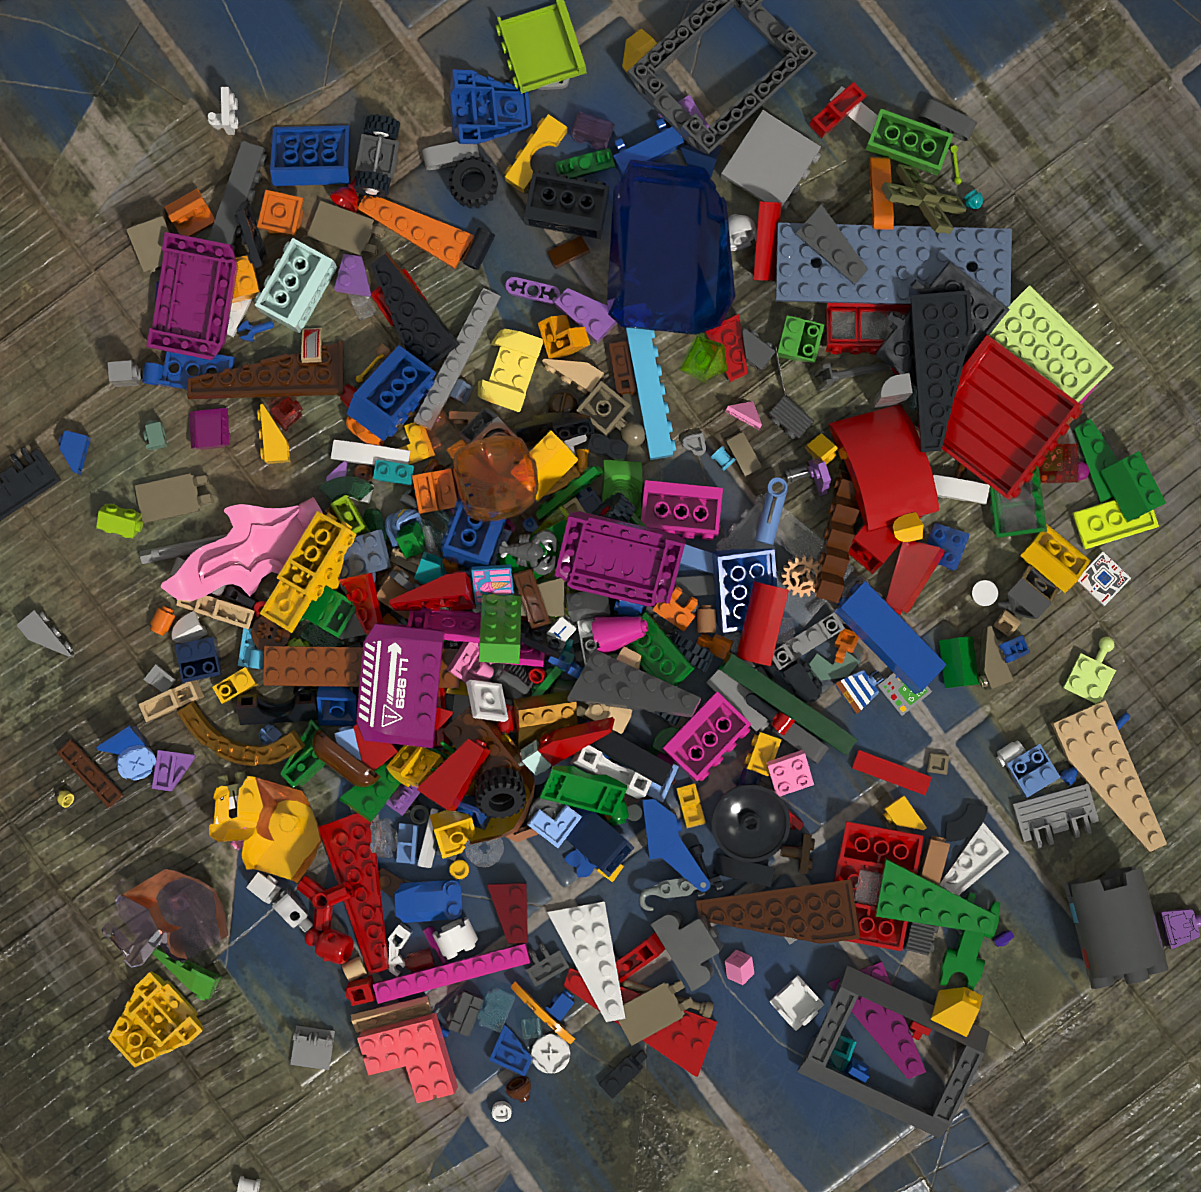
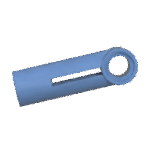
M773 478L768 484L755 537L757 542L774 545L788 492L787 483L782 478ZM781 483L783 490L780 493H775L772 490L774 484ZM777 498L771 523H768L773 500Z

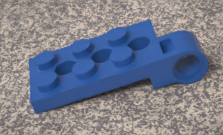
M167 351L164 366L155 363L144 364L142 383L187 390L188 378L207 374L212 368L216 369L218 373L223 372L227 368L231 370L234 367L235 358L217 354L213 360ZM173 363L179 364V371L176 373H171L169 370L170 365ZM191 366L198 367L197 375H189L188 370Z

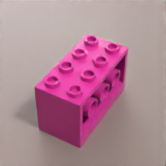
M645 480L641 521L648 528L682 534V538L694 539V536H702L701 540L713 541L719 533L723 488ZM662 507L667 513L659 515V512H656V510ZM679 509H682L683 512L686 513V515H683V517H679V515L676 514V512H678ZM701 511L705 517L698 519V516H695V514Z
M717 691L661 750L670 756L692 780L703 781L710 774L708 769L711 766L716 767L724 759L722 755L725 751L727 753L731 752L737 745L735 741L738 738H744L750 732L748 727L751 723ZM724 721L726 729H719L718 722ZM705 735H706V736H710V735L712 736V739H711V740L713 741L712 744H711V743H707V744H706V742H705V740H706ZM692 749H693V750H696V749L699 750V752H698L699 757H698V758H697V757H694V758H693V757L691 756V755H692V752H691Z

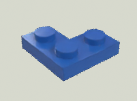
M547 655L545 659L577 679L584 669L573 661L571 664L564 661L566 657L560 655L558 659Z

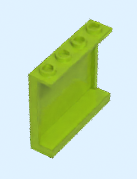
M556 0L554 5L501 21L500 17H497L498 24L495 25L498 36L503 37L504 42H501L504 54L508 53L510 59H507L509 70L514 71L515 76L512 79L515 88H519L521 94L587 73L564 0Z

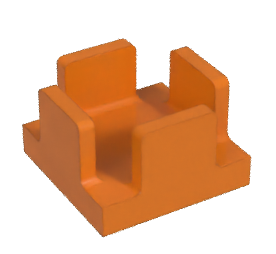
M265 190L257 228L267 230L269 234L288 238V235L296 236L297 230H300L304 214L302 210L304 199Z

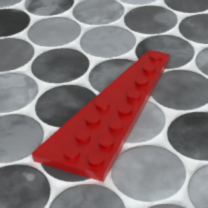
M570 968L563 987L600 1011L579 971ZM620 986L623 1004L641 995L639 992ZM684 1010L683 1018L642 1041L692 1075L698 1077L717 1021Z

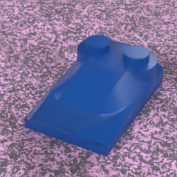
M459 879L400 883V887L394 892L395 916L400 918L402 923L461 919L462 893Z

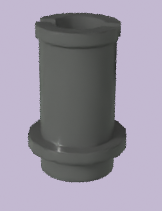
M807 464L793 469L787 468L784 471L786 481L793 483L796 479L809 477V471L801 473V471L808 469Z

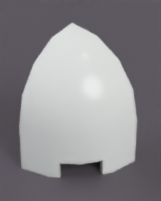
M192 611L178 620L173 627L172 640L178 643H186L198 640L208 634L205 626L199 623V616L196 612Z

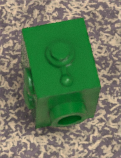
M418 521L400 527V531L395 538L405 558L421 554L428 541Z

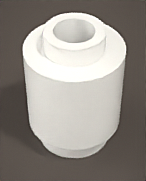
M1017 740L997 751L998 756L996 759L1002 767H1007L1006 764L1022 755L1026 750Z

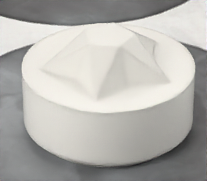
M498 1101L493 1105L492 1116L495 1120L504 1122L511 1117L512 1108L509 1103Z

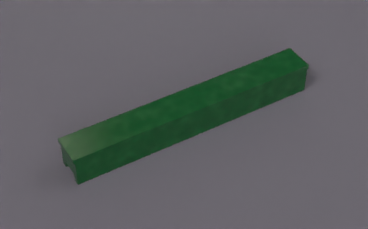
M727 652V656L718 668L720 671L786 716L795 720V722L842 754L848 755L854 744L858 741L857 738L732 653Z

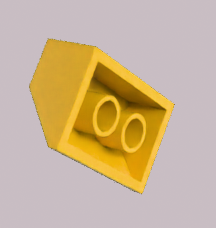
M550 431L513 468L510 475L533 498L539 501L571 469L578 459Z
M1046 524L1047 532L1038 533L1020 556L1056 587L1066 593L1079 580L1091 560Z

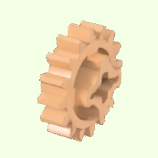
M803 554L802 559H799L796 555L795 561L789 559V566H783L786 572H781V576L785 578L782 580L783 585L788 584L786 589H792V595L798 592L800 597H803V593H806L809 597L810 591L815 592L813 583L818 574L819 563L818 561L813 563L812 556L806 559ZM811 568L815 571V577L810 573ZM803 573H806V577L803 576L802 579H799V575L802 576ZM790 575L792 578H795L794 584L789 578Z

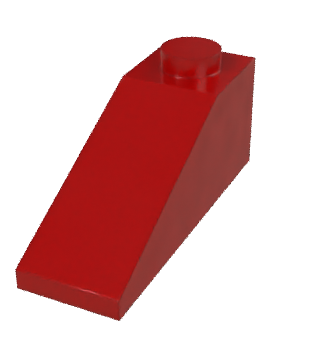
M656 932L616 961L619 984L657 958L666 949Z

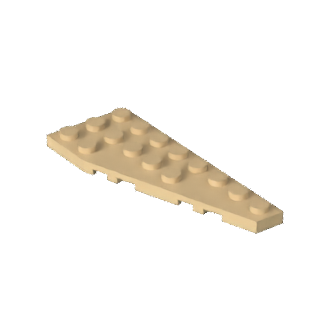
M1106 700L1051 723L1067 761L1090 784L1110 810L1119 817V820L1126 825L1139 843L1148 852L1166 845L1167 842Z

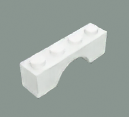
M589 745L576 752L570 762L571 765L588 774H606L627 785L626 793L636 799L645 797L652 783L651 780L635 771L611 762L603 756L601 751Z

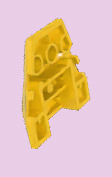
M151 971L135 986L130 1000L125 1005L124 1012L118 1018L108 1039L133 1067H137L164 1053H169L180 1046L189 1044L204 1028L201 1021L197 1018V1011L168 980L164 981L159 975Z

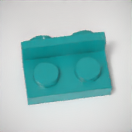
M376 460L373 479L413 486L412 475L414 473V466Z

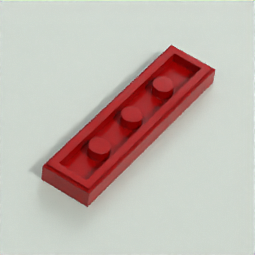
M858 750L852 768L922 795H926L932 779L930 776Z

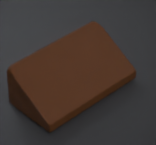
M581 235L547 253L554 268L557 269L589 254L590 250Z

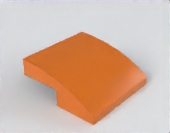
M453 468L412 475L419 514L455 508L458 494Z

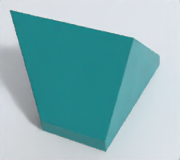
M840 1034L829 1057L835 1068L844 1071L848 1065L856 1045L854 1038Z

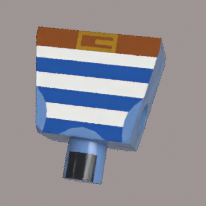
M862 670L834 683V685L853 713L857 714L879 693L875 685L884 679L878 670L869 676Z

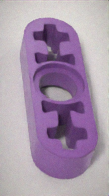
M511 277L506 282V290L512 296L553 305L560 296V291L555 286L518 277ZM514 282H517V286L523 287V283H525V294H522V289L516 288L515 291H512V288L509 285H513ZM536 286L539 292L537 295L531 296L527 292L528 288ZM541 288H545V293H551V291H554L557 297H553L552 300H549V296L543 294V298H540L542 294Z

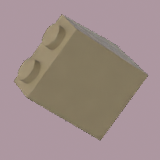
M164 209L127 223L126 230L143 272L149 271V273L159 270L160 266H162L165 232L172 233Z

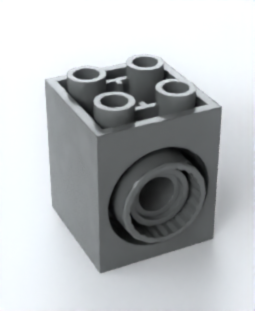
M486 407L458 433L473 451L499 475L506 472L510 468V464L515 459L520 458L527 448L507 425Z

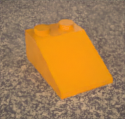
M247 255L236 258L238 270L232 303L256 298L257 294L261 292L254 264H250Z

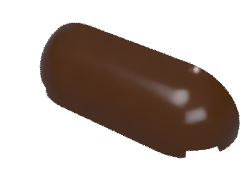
M320 729L316 731L312 739V748L315 755L322 762L357 787H369L381 777L379 774Z

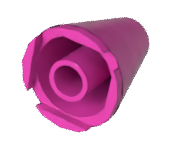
M594 617L592 622L594 641L600 645V648H597V650L606 655L644 637L646 631H648L647 621L643 620L642 617Z

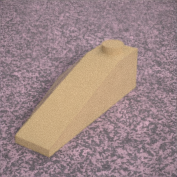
M623 647L617 660L639 669L642 655ZM593 703L589 705L584 715L595 721L613 717L615 719L613 730L623 734L632 716V709L609 707L605 704Z

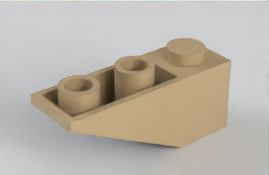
M543 359L545 370L552 374L558 373L561 375L560 379L569 385L572 382L578 386L576 389L584 395L590 394L604 377L603 372L586 362Z

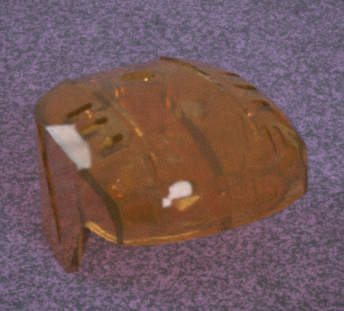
M514 436L489 437L469 443L455 452L453 460L454 477L463 508L470 518L483 522L498 521L522 514L534 504L539 485L537 465L521 438ZM522 471L525 472V474H520V475H517V474H516V472H522ZM468 473L467 476H465V477L462 476V474ZM527 482L528 484L519 485L518 483Z

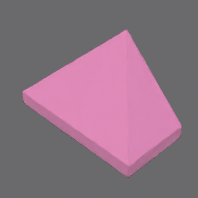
M753 401L730 405L725 411L757 430H760L762 426Z

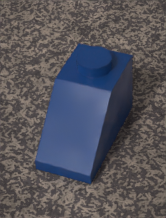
M65 430L64 434H61L59 438L60 450L72 471L81 475L91 438Z

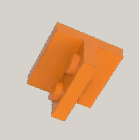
M198 188L164 207L180 235L192 237L212 226L215 221V217Z

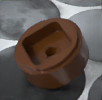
M366 464L358 465L353 473L354 480L359 484H368L373 477L372 468Z

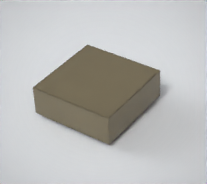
M929 753L927 772L947 775L949 755Z

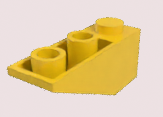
M260 404V410H257L258 421L262 422V429H259L260 440H263V448L260 449L261 459H264L267 464L290 462L289 442L267 408Z

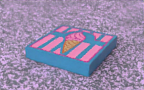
M511 564L472 567L475 604H482V594L515 595Z

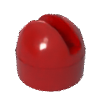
M534 667L529 672V679L533 683H541L545 678V671L541 667Z

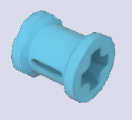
M724 446L720 447L710 457L721 465L723 471L736 460L724 450Z

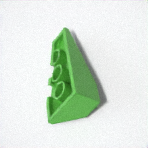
M153 943L147 945L146 948L190 991L194 992L195 997L204 1001L205 999L212 998L222 976Z

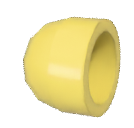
M66 790L58 793L57 802L62 807H69L73 803L74 795Z

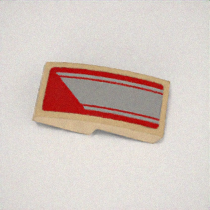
M322 328L302 329V363L322 362Z

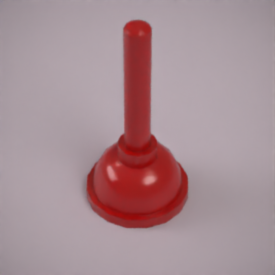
M356 177L347 187H340L330 194V198L336 205L354 213L358 210L359 201L357 192L354 190Z

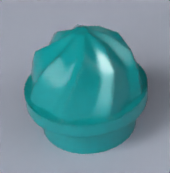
M976 189L963 198L966 202L965 205L971 209H978L983 204L982 193H978Z

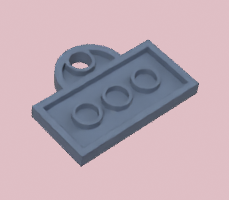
M376 530L354 538L353 544L345 553L340 579L372 573L374 583H376L375 572L391 568L382 530ZM340 584L341 589L348 594L345 586Z

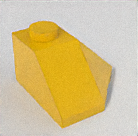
M643 29L638 30L626 39L622 64L626 73L657 45L653 37Z
M448 810L429 815L442 858L462 853L468 839L472 838L476 833L471 815Z

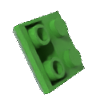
M787 315L777 351L778 357L793 361L815 362L825 324Z

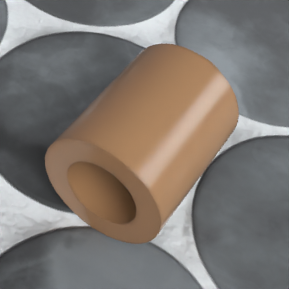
M701 605V609H697V633H716V609H712L711 605Z

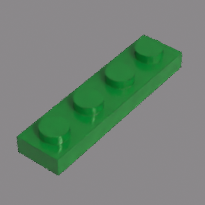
M589 466L583 471V475L580 478L572 479L565 490L557 491L550 502L545 501L538 507L540 510L535 513L539 519H546L600 477L604 471L600 466Z

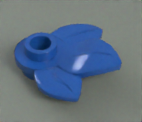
M577 849L565 857V861L569 865L577 867V877H587L596 868Z

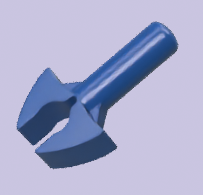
M247 320L239 326L237 331L240 332L247 329L250 332L248 335L239 338L244 341L254 342L253 337L256 333L274 328V323L269 321L252 326Z

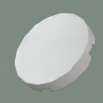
M551 1033L543 1035L536 1040L532 1047V1061L537 1069L544 1073H557L564 1069L569 1062V1045L559 1035Z

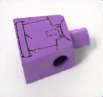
M1193 909L1157 911L1167 948L1174 949L1200 937L1198 927H1201V915L1195 916Z

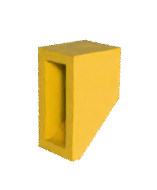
M903 795L883 808L886 812L883 816L889 824L893 822L897 826L920 830L927 828Z

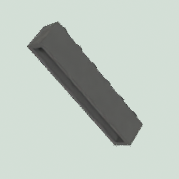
M245 141L241 142L208 239L231 244L234 253L237 250V238H240L243 232L241 226H238L236 223V211L242 202L254 200L256 193L254 188L256 183L260 182L262 176L260 170L262 165L265 166L268 159L264 147Z

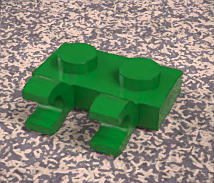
M557 666L555 668L549 667L545 672L546 679L532 688L531 691L534 693L531 696L547 694L548 688L554 681L557 682L563 670Z

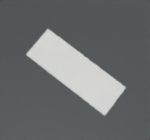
M841 86L830 101L844 91L845 88ZM861 102L848 114L850 118L868 133H872L878 115Z

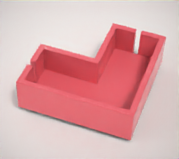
M436 1013L362 1031L357 1039L362 1055L366 1054L364 1063L368 1075L406 1066L417 1103L432 1100L436 1095L437 1098L456 1092L458 1084Z

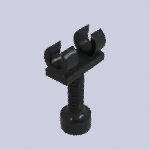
M698 844L688 848V851L695 858L696 863L709 882H714L717 892L723 891L724 887L720 876L717 875L710 878L707 873L708 871L702 858V853L704 852L703 845ZM696 889L699 899L706 897L705 892Z

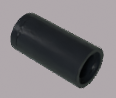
M478 227L461 262L474 270H479L495 235L484 228Z

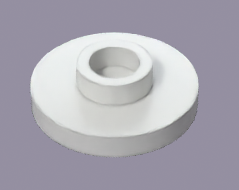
M987 580L979 581L972 589V598L980 606H989L998 597L997 587L994 583Z

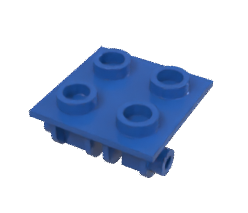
M934 523L927 544L940 547L945 551L938 565L952 571L957 570L970 534Z

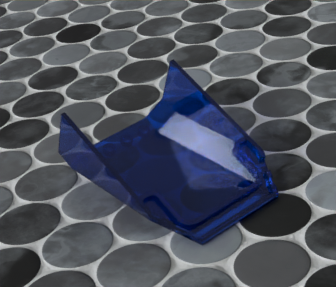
M630 160L614 188L607 307L608 315L621 327L697 335L721 326L735 299L727 203L724 197H721L717 192V186L710 179V175L705 168Z

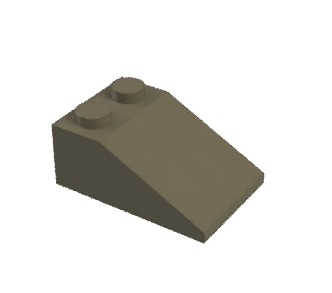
M992 626L983 628L981 631L978 671L980 676L978 679L982 688L985 687L986 690L1013 681L1008 665L1004 661L1003 653L998 646L999 643Z

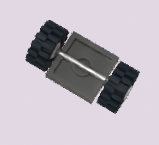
M372 114L366 117L364 134H361L355 167L357 174L354 190L361 195L372 196L373 198H385L389 195L399 147V141L396 140L399 135L400 122L395 118L391 119L392 117L379 116V114H375V116Z

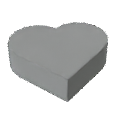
M703 432L688 435L682 441L683 447L688 451H692L695 456H702L706 451Z

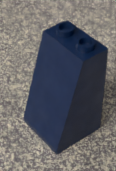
M570 806L572 810L581 816V819L566 837V840L605 875L610 877L632 852L634 847L595 812Z

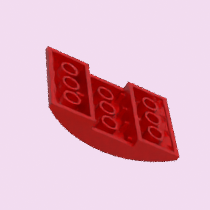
M900 404L828 424L840 458L845 460L856 490L855 498L867 531L893 525L898 517L916 512L921 517L939 511L938 496L926 452L920 451V437Z
M846 821L833 882L852 879L860 939L846 941L897 951L903 950L908 921L876 917V906L885 858L917 874L924 839L923 835Z

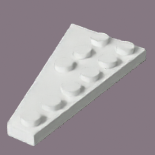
M605 902L547 912L605 1021L611 1022L626 1019Z

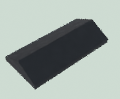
M612 729L611 733L597 740L593 747L661 787L673 767L674 760L670 756L625 731L623 734H620Z

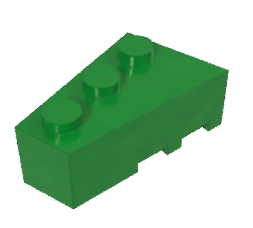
M310 720L309 726L300 738L305 746L289 757L280 773L297 790L326 765L315 755L312 748V739L316 731L320 729L325 733L313 720Z

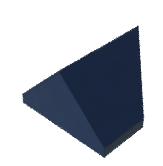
M690 144L680 147L692 177L710 183L722 147L721 145H718L709 154L693 148Z

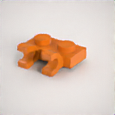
M675 585L670 603H656L652 610L682 631H685L695 617L692 611L697 606L698 599L691 596L686 605L682 606L676 602L682 593V589Z

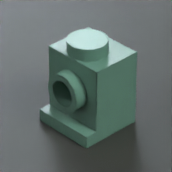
M157 420L146 422V431H143L145 441L149 442L146 445V449L152 451L169 447L164 424L157 422Z

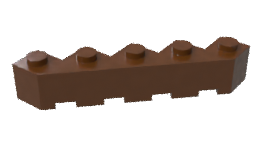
M842 471L839 478L836 477L833 483L834 494L828 508V513L830 514L827 527L823 533V538L825 539L822 552L818 558V574L813 583L816 597L839 603L845 587L843 577L850 561L848 552L855 536L853 526L859 513V507L855 498L856 490L850 474Z

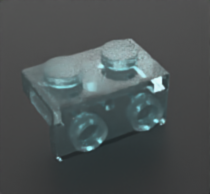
M496 987L493 988V991L489 990L484 1000L488 1003L485 1009L481 1008L477 1017L480 1020L478 1025L501 1033L516 996Z

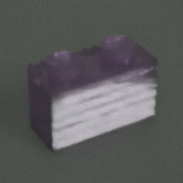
M578 111L571 130V137L578 143L584 144L587 142L596 149H607L615 123Z

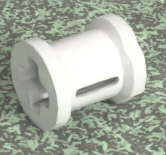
M240 1176L237 1192H259L261 1179L251 1180Z

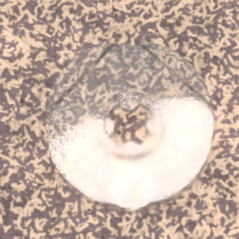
M388 818L378 819L370 825L372 832L370 849L372 853H376L380 858L392 857V851L397 849V831L392 829L390 824H393V822Z
M502 838L485 841L487 845H490L487 853L479 850L482 842L470 845L468 839L465 844L466 856L478 867L493 866L500 860L504 852Z

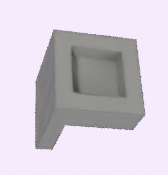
M155 664L143 680L155 686L163 693L168 691L177 679L163 667Z

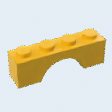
M549 114L546 118H541L537 124L538 130L535 134H530L526 140V147L524 150L520 149L515 157L517 160L513 166L510 164L504 173L506 175L505 181L524 194L531 185L533 171L530 162L533 154L542 147H557L568 132L567 126Z

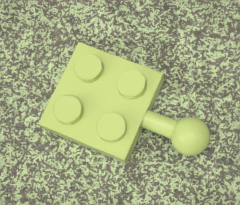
M1110 637L1100 639V650L1095 660L1080 653L1063 688L1095 704L1101 702L1116 670L1102 664L1106 653L1114 648L1113 639Z

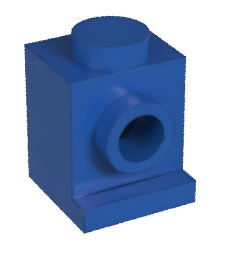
M566 989L560 995L556 993L550 1001L552 1006L550 1007L547 1004L545 1010L561 1021L575 1003V1000L572 999L574 995Z

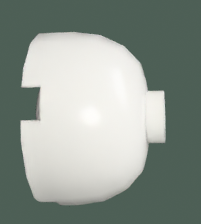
M733 214L721 226L720 239L726 250L727 247H730L731 251L741 250L751 245L750 241L754 238L757 240V226L748 216Z

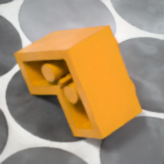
M567 315L551 316L538 323L549 359L567 357L590 345L585 327L570 328Z

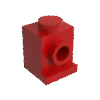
M372 975L348 983L347 988H345L346 998L350 999L352 1006L375 1000L376 995L373 988L374 980Z

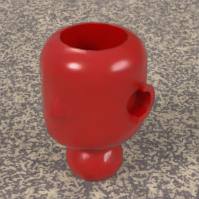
M311 928L305 935V943L308 946H315L316 955L324 959V961L344 964L353 952L354 941L351 936L336 929L329 928L320 933L319 930Z

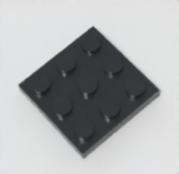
M248 200L242 202L237 209L235 220L237 225L242 228L241 238L243 244H247L249 252H247L248 260L256 268L263 265L267 253L260 231L257 228V222L250 201Z

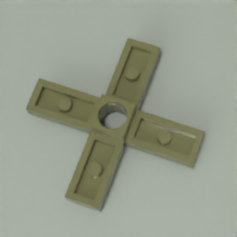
M899 164L895 171L905 186L884 182L881 189L886 199L893 203L899 202L908 206H919L923 216L929 221L931 228L935 232L950 234L954 227L943 211L950 214L963 215L967 208L961 199L956 196L939 193L934 185L923 182L914 167Z

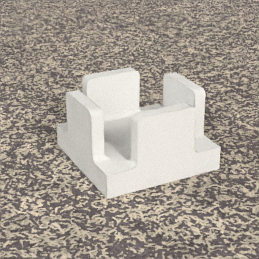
M798 975L769 1001L795 1031L802 1025L805 1026L819 1013L818 1010L825 1005Z

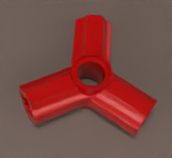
M306 875L296 888L312 901L315 907L313 928L321 931L331 928L333 905L353 897V888L347 881L325 889L309 875ZM322 896L326 898V904L323 902Z

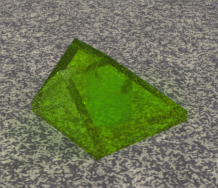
M697 336L680 371L707 384L709 378L727 371L725 346L722 343Z

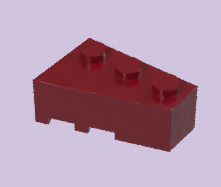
M527 882L488 883L487 886L507 942L528 943Z

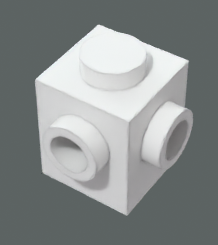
M259 872L246 887L268 904L277 899L281 889L277 885L278 881L271 875L266 877Z

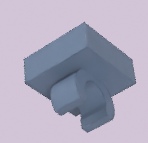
M458 379L450 396L465 405L473 387L465 381Z

